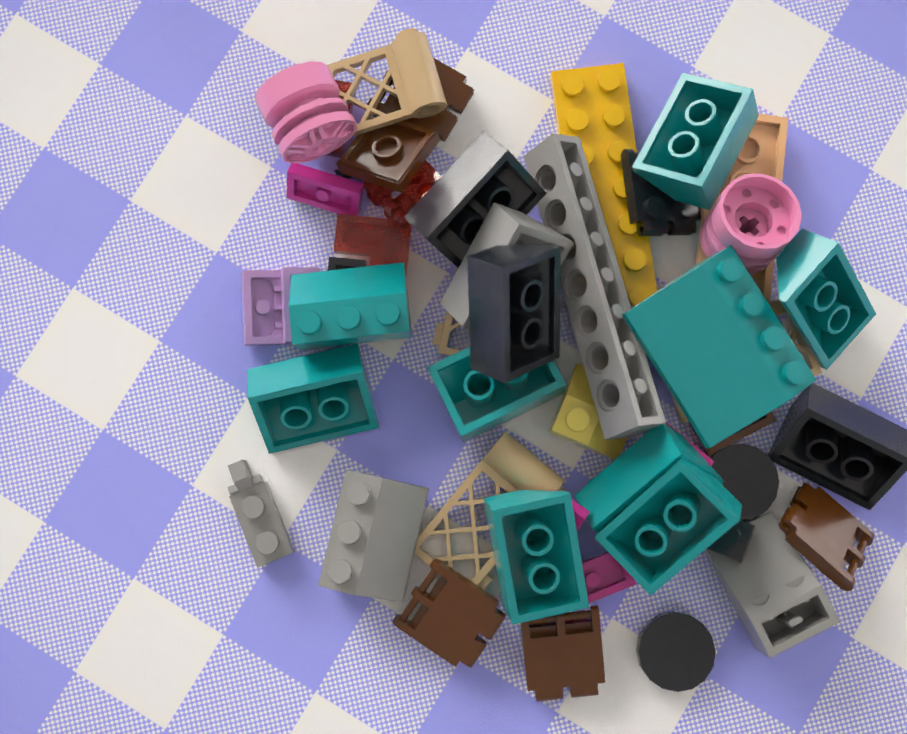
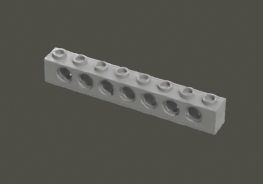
M552 133L524 155L529 174L546 192V195L537 203L543 225L565 236L574 243L561 265V288L604 438L609 440L633 437L662 425L666 421L645 352L622 317L623 313L631 309V305L580 137Z

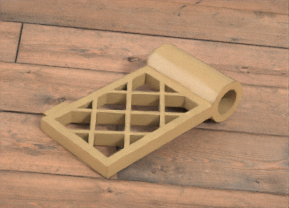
M415 28L399 32L396 35V39L390 45L328 64L334 78L338 73L344 71L356 76L347 93L339 90L340 95L338 96L346 101L347 105L352 103L366 111L361 121L356 124L357 130L353 136L410 118L430 117L447 108V102L427 35L424 32H418ZM387 58L389 70L382 82L366 74L372 62ZM392 79L395 89L388 86ZM362 80L378 87L369 105L353 97ZM386 91L398 98L401 110L385 114L377 110L376 107ZM372 114L377 116L376 118L370 119Z
M506 431L418 536L414 553L428 566L436 558L441 561H448V566L454 569V560L475 559L476 575L471 581L482 589H485L493 580L488 573L494 567L495 560L493 551L479 552L477 531L489 530L488 525L476 526L474 504L484 503V498L474 499L472 483L480 473L484 472L495 482L496 495L500 494V487L508 493L518 490L566 491L561 487L565 480ZM468 489L469 499L459 500ZM470 505L472 526L450 528L448 512L453 506ZM444 518L445 529H435ZM472 532L474 553L452 555L450 533ZM445 534L447 555L432 557L421 547L429 535ZM480 558H489L480 568Z

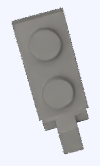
M242 459L228 465L234 485L228 487L229 494L231 495L229 498L257 568L295 552L268 482H264L261 474L252 475L247 460Z

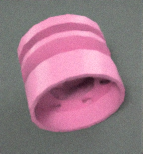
M309 61L281 70L267 79L259 87L255 95L256 104L266 125L274 128L272 136L275 143L279 145L280 154L283 160L288 163H304L327 155L346 143L357 130L356 122L352 114L348 112L346 101L338 98L340 95L339 87L330 68L323 62Z
M761 173L745 174L732 180L723 190L713 208L702 222L699 236L703 252L709 257L732 245L750 275L766 269L799 230L802 218L799 201L787 185L777 178Z

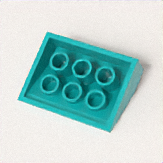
M732 245L707 257L622 314V317L706 448L716 445L788 402L817 380Z

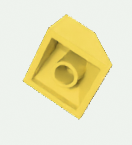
M576 363L548 433L615 461L621 454L628 437L605 440L585 368Z

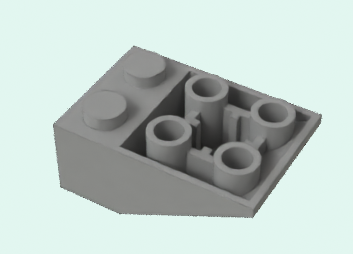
M768 512L748 522L755 525L756 528L742 563L709 549H705V552L755 649L765 656L772 658L841 621L814 573L800 553L785 541V532L779 528V522L772 512Z

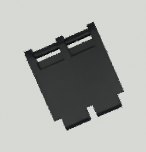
M624 149L621 153V163L630 224L637 225L638 235L663 236V234H667L668 236H679L696 233V221L701 219L700 207L674 200L635 173L632 166L639 153H635L633 149Z

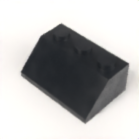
M483 131L404 218L459 268L493 203L527 215L546 195V192L506 147Z
M556 244L497 245L467 256L471 369L502 383H507L560 358L561 246Z
M812 383L802 391L789 408L768 456L772 462L871 510L907 471V429Z

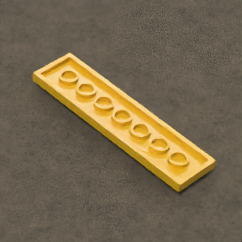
M624 63L552 71L550 79L558 134L580 137L632 308L655 293L657 286L649 236H639L637 225L630 224L621 153L624 149H633L637 153Z

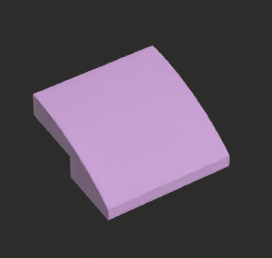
M282 267L281 270L242 271L244 346L292 344L289 316L291 276L320 272V267Z

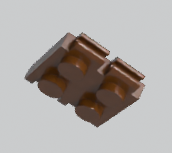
M434 58L447 102V108L430 117L410 118L403 121L438 131L439 140L445 142L458 121V117L449 112V110L451 109L458 114H462L474 94V89L465 84L467 76ZM393 79L391 80L388 86H394ZM386 91L376 107L377 110L385 114L401 110L398 98L391 94L384 104L381 103L387 93ZM370 98L367 105L371 103L373 98Z
M803 483L801 487L798 486L790 501L791 508L787 507L778 526L785 532V541L840 589L851 591L856 583L854 574L857 568L863 566L865 556L863 555L865 548L872 544L875 536L873 532L820 486L814 489L810 484ZM856 541L859 542L857 548L854 547ZM846 562L849 564L847 571L844 569Z
M434 558L429 565L431 567L430 572L420 587H414L411 592L412 599L401 615L396 614L392 623L454 667L460 661L472 668L487 644L478 634L491 640L505 620L506 614L497 608L499 603L497 598L441 560ZM437 574H440L441 576L429 593L426 592ZM418 602L422 603L410 621L408 617Z
M598 605L589 606V610L562 613L520 623L527 690H535L536 702L564 699L563 687H569L571 698L599 694L598 684L605 683V671Z

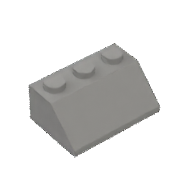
M493 203L440 304L462 327L469 329L467 256L497 245L556 244L561 246L562 265L574 243L522 212Z
M346 470L318 586L356 596L403 602L429 488Z

